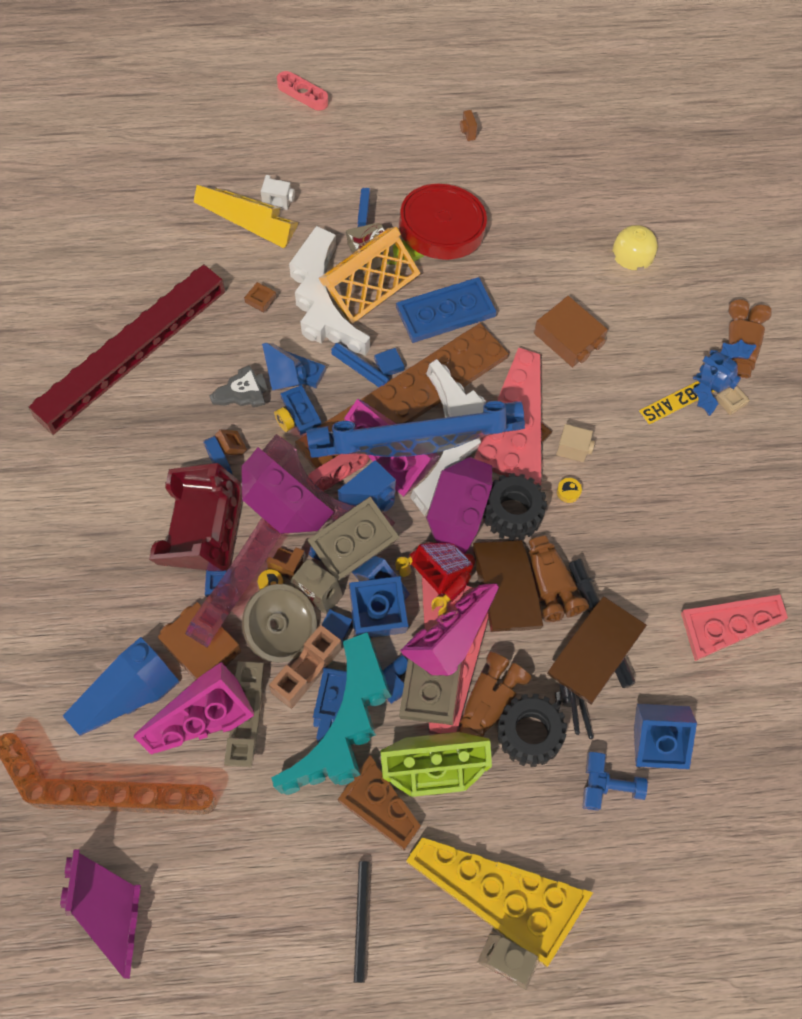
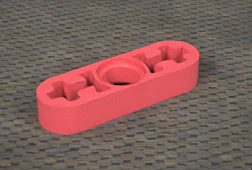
M283 71L277 75V86L280 91L314 110L321 111L327 108L328 94L323 89L289 71ZM299 89H307V90H308V91L305 92V93H299V92H298Z
M340 454L312 471L306 479V484L315 493H322L364 467L370 457L365 454Z

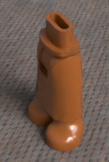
M734 300L729 304L728 309L733 319L729 324V344H736L743 340L748 345H756L749 359H731L738 364L737 375L747 379L751 377V372L755 369V363L761 350L765 327L762 323L771 318L772 309L767 305H756L749 311L750 304L747 301Z
M546 535L529 540L531 547L529 554L531 556L532 573L539 601L546 602V607L541 613L543 621L556 622L562 620L565 614L567 618H571L589 608L587 600L582 597L575 598L572 593L577 590V587L566 565L556 551L554 544L549 542ZM557 593H558L559 597H561V599H562L563 606H564V610H563V607H562V606L558 603V601H557V598H556Z
M489 652L486 662L490 669L487 675L480 673L467 701L463 717L459 722L461 727L458 732L483 737L500 718L506 705H510L511 700L516 697L517 694L512 690L515 685L528 684L532 678L531 675L519 665L512 663L503 682L498 685L499 677L507 669L510 662L502 655Z

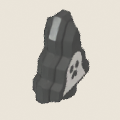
M248 365L238 369V374L230 377L226 385L218 387L209 397L212 405L226 406L235 403L239 406L251 405L252 407L265 405L262 393L268 390L262 373L255 375Z

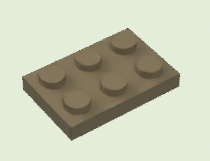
M369 497L308 539V542L331 575L339 582L399 540L400 537L372 498Z
M408 659L399 713L400 719L453 725L462 662L458 665L455 673L445 676L431 675Z

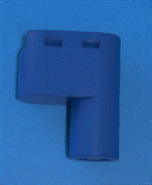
M403 655L399 656L383 670L392 696L387 700L391 704L400 699L403 694L404 683L399 677L406 672L408 660Z

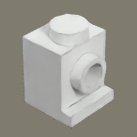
M266 175L261 189L262 202L288 210L290 202L294 201L295 189L291 188L290 182L273 180L270 178V175Z

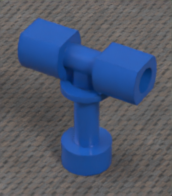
M589 752L587 754L585 773L589 774L588 787L584 789L583 809L599 811L601 809L602 794H607L608 789L630 792L633 799L645 800L648 788L647 778L634 777L633 782L612 779L609 772H604L605 754Z

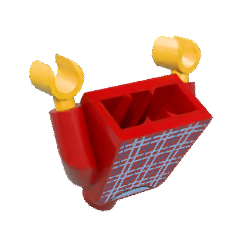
M426 542L419 544L418 548L409 554V558L399 557L396 559V570H399L401 577H406L411 573L410 565H412L439 595L444 594L443 597L434 598L431 606L432 611L436 607L442 606L438 611V616L445 615L447 613V603L449 601L453 602L469 583L471 578L470 572L475 565V559L471 554H463L452 543Z

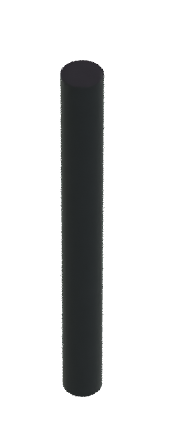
M367 861L358 862L353 983H365L370 862Z

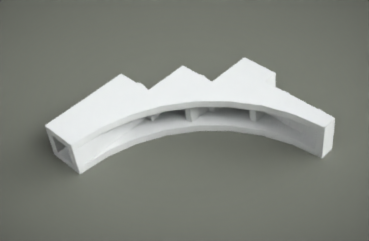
M316 226L289 263L291 278L301 283L295 291L296 306L307 312L301 320L302 335L310 341H317L321 344L327 337L333 343H340L348 347L350 351L366 356L370 350V336L353 327L341 316L333 305L326 286H323L318 279L326 273L329 260L336 250V235Z
M437 359L429 364L426 374L438 392L443 404L445 418L483 413V405L486 401L482 396L477 395L474 390L466 395L463 386L454 381L449 369L445 365H441ZM480 438L461 446L444 450L433 471L422 483L413 489L410 498L424 516L427 515L440 472L477 451L481 443Z

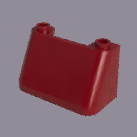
M218 463L169 469L165 488L170 496L175 499L167 541L158 540L153 543L149 560L161 566L205 571L227 570L230 564L242 501L241 483Z

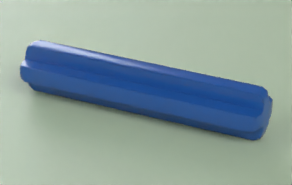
M336 343L332 347L331 354L376 386H384L389 381V377L342 344Z

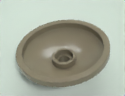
M284 584L270 585L257 591L247 602L242 616V630L248 646L262 659L276 663L289 662L299 658L304 649V643L315 632L317 627L316 614L310 600L300 590ZM271 620H274L276 623L274 629L270 626Z

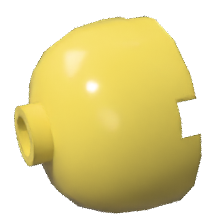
M641 225L626 227L617 235L612 248V252L616 256V262L630 270H637L638 267L643 266L647 268L654 261L658 248L657 239L647 227Z

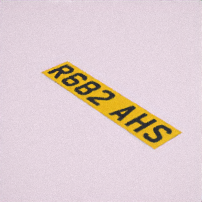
M697 381L639 410V412L650 425L697 401L698 396L693 392V388L699 386L700 382Z

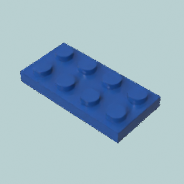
M479 277L396 302V309L412 343L496 317V310Z

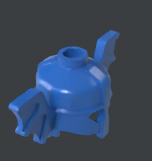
M743 340L736 344L723 343L721 352L711 350L709 353L711 356L704 357L702 362L705 365H702L699 369L700 373L693 377L694 380L700 382L699 386L693 388V392L698 396L697 407L703 408L708 416H711L718 406V401L713 397L711 389L716 392H722L730 387L734 390L741 379L737 375L738 364L731 359H749L756 345H748Z

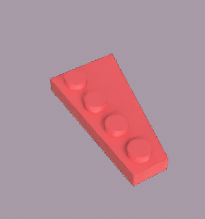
M781 595L687 609L681 613L695 661L788 619Z

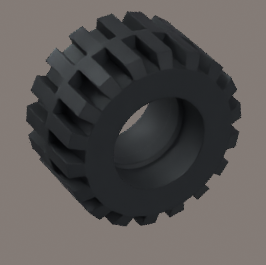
M509 473V477L506 478L505 475L499 477V481L494 480L492 482L483 518H485L484 523L486 526H491L490 531L493 534L498 532L501 539H504V536L509 537V541H514L515 537H518L519 541L524 540L526 535L528 537L532 536L542 523L547 507V501H545L546 494L541 492L542 487L539 483L535 485L534 479L531 477L526 479L524 474H520L517 477L515 473ZM507 500L519 501L526 507L527 512L519 515L511 514L502 507L501 503Z
M524 694L521 695V699L514 698L511 700L510 705H506L500 716L497 731L499 744H502L503 752L510 755L509 759L513 762L514 760L519 761V765L525 766V764H530V767H536L540 763L541 765L547 764L550 759L553 760L566 739L567 723H564L565 716L563 712L559 713V706L556 703L553 705L549 703L550 698L544 696V699L538 698L539 694H533L532 697ZM526 717L539 719L547 729L546 739L539 744L524 742L516 732L518 721Z

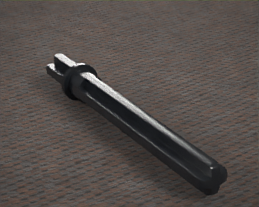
M577 559L570 562L568 566L575 579L577 589H579L582 598L588 602L590 614L600 600L593 586L594 579L589 577L582 559ZM624 658L615 673L621 687L628 688L635 684V679L626 658Z

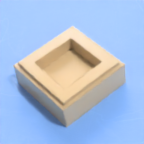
M738 386L734 390L729 387L717 394L715 398L729 415L746 406L750 401Z

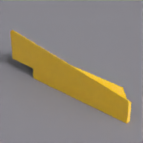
M202 185L196 186L194 203L282 248L288 245L298 227V222L278 217L280 207L224 189L215 188L214 190Z

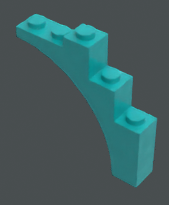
M367 632L343 641L347 660V681L343 701L337 716L324 738L307 756L291 768L271 777L274 788L281 794L290 795L298 792L300 787L307 784L316 785L326 780L325 777H329L335 785H346L353 782L355 777L361 775L351 745L365 744L370 741L371 737L376 736L367 706H378L383 704L386 699L392 697L373 641Z

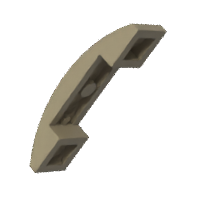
M237 661L235 677L239 681L254 711V716L233 730H230L229 738H227L224 766L252 768L260 719L264 663Z

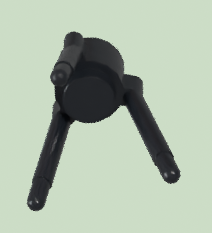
M559 684L560 692H555V703L559 706L558 711H560L561 702H563V706L571 707L574 732L576 735H579L580 728L577 709L579 705L588 738L592 740L594 736L584 700L562 684Z

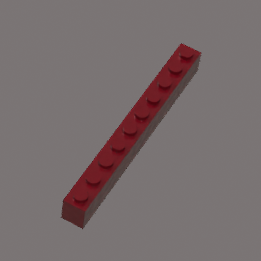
M205 264L193 270L190 276L181 283L176 284L169 293L160 297L153 306L143 311L132 323L124 326L121 332L108 339L100 349L91 353L79 366L71 369L68 375L59 382L54 383L42 396L34 399L32 404L28 406L34 419L52 435L57 433L225 293L223 279Z

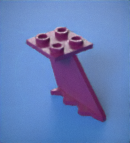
M74 849L73 857L66 858L64 875L65 878L70 879L69 886L62 887L60 906L65 908L66 916H74L123 979H130L141 885H132L82 855L79 849Z

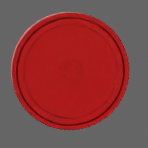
M437 183L418 187L404 198L400 209L399 231L404 241L416 252L434 259L451 260L471 254L482 243L487 224V214L479 199L469 191L454 185Z

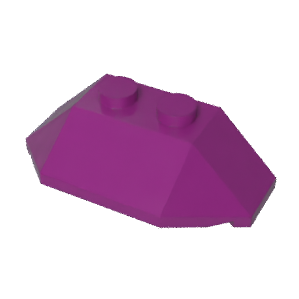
M259 447L242 465V501L281 534L318 532L333 515L334 512Z
M468 457L440 472L426 516L436 543H452L463 554L466 553L478 532L492 488V465Z

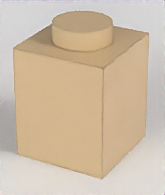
M565 424L556 455L584 462L586 455H591L595 441L591 440L593 431Z

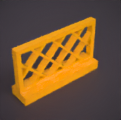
M397 227L387 228L318 278L322 285L328 288L350 324L356 322L421 274L400 240L399 236L401 234ZM394 243L399 249L398 258L388 256L389 247ZM373 258H383L381 271L371 269ZM387 260L397 262L395 274L385 272ZM401 263L408 264L412 271L407 277L399 276ZM358 269L365 271L363 284L353 282L354 273ZM370 272L380 274L378 287L368 285ZM384 275L394 277L391 289L382 288ZM340 282L348 283L346 296L339 295L334 288ZM352 285L363 287L360 300L350 298ZM367 288L377 290L376 299L373 302L365 301ZM350 301L360 303L359 311L354 316L348 310Z

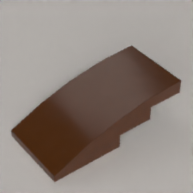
M522 541L473 543L478 584L496 583L499 587L488 609L490 631L541 629L543 621L538 595Z
M603 596L548 670L547 675L592 705L640 637L647 624Z

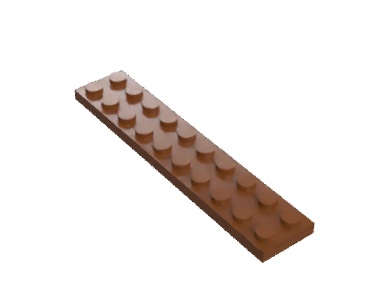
M478 323L360 400L396 424L409 423L441 403L435 386L426 374L430 363L437 359L441 365L443 364L449 369L454 381L460 383L464 388L508 359L509 353L481 323ZM353 405L318 427L328 426V431L333 432V425L340 421H346L344 418ZM307 434L295 441L297 449L314 469L340 455L311 457Z

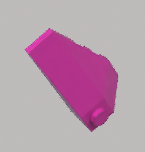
M360 399L355 401L344 418L346 421H352L355 424L356 430L396 424ZM430 453L403 457L369 455L372 462L376 460L396 479L395 490L404 497L428 474L440 455Z
M484 584L476 587L456 603V610L436 618L438 624L428 632L425 629L418 632L400 650L401 653L431 675L449 676L455 673L458 665L465 659L499 588L497 584Z
M221 662L201 675L134 734V738L152 755L181 746L184 741L197 737L201 740L207 738L208 734L223 730V733L233 730L253 717L254 711L239 681Z

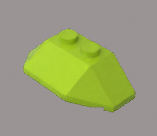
M461 732L406 737L380 750L383 779L391 782L411 797L466 791L485 771L492 767L490 739Z

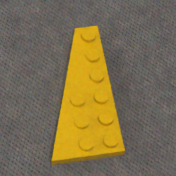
M423 837L406 860L407 864L510 941L538 956L539 962L545 967H548L593 894L591 891L581 890L569 886V884L550 880L538 874L504 863L491 861L482 856L460 851L454 847Z

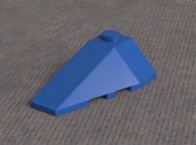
M140 637L110 664L64 713L63 717L81 736L110 723L111 720L126 713L130 714L139 707L159 701L180 682L155 651Z

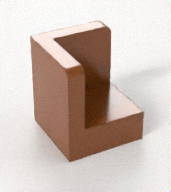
M295 547L292 553L278 548L273 558L268 557L266 561L268 570H276L283 577L291 580L306 561L305 551Z

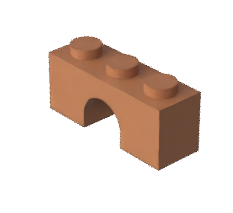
M320 625L304 643V649L295 663L290 667L285 665L269 684L271 694L292 709L323 673L324 667L327 668L342 650L341 640Z

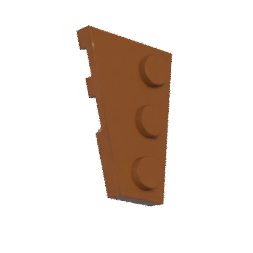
M370 755L359 769L361 775L355 777L354 781L348 784L338 798V802L405 851L421 825L403 800L399 798L390 782L383 779L382 772Z

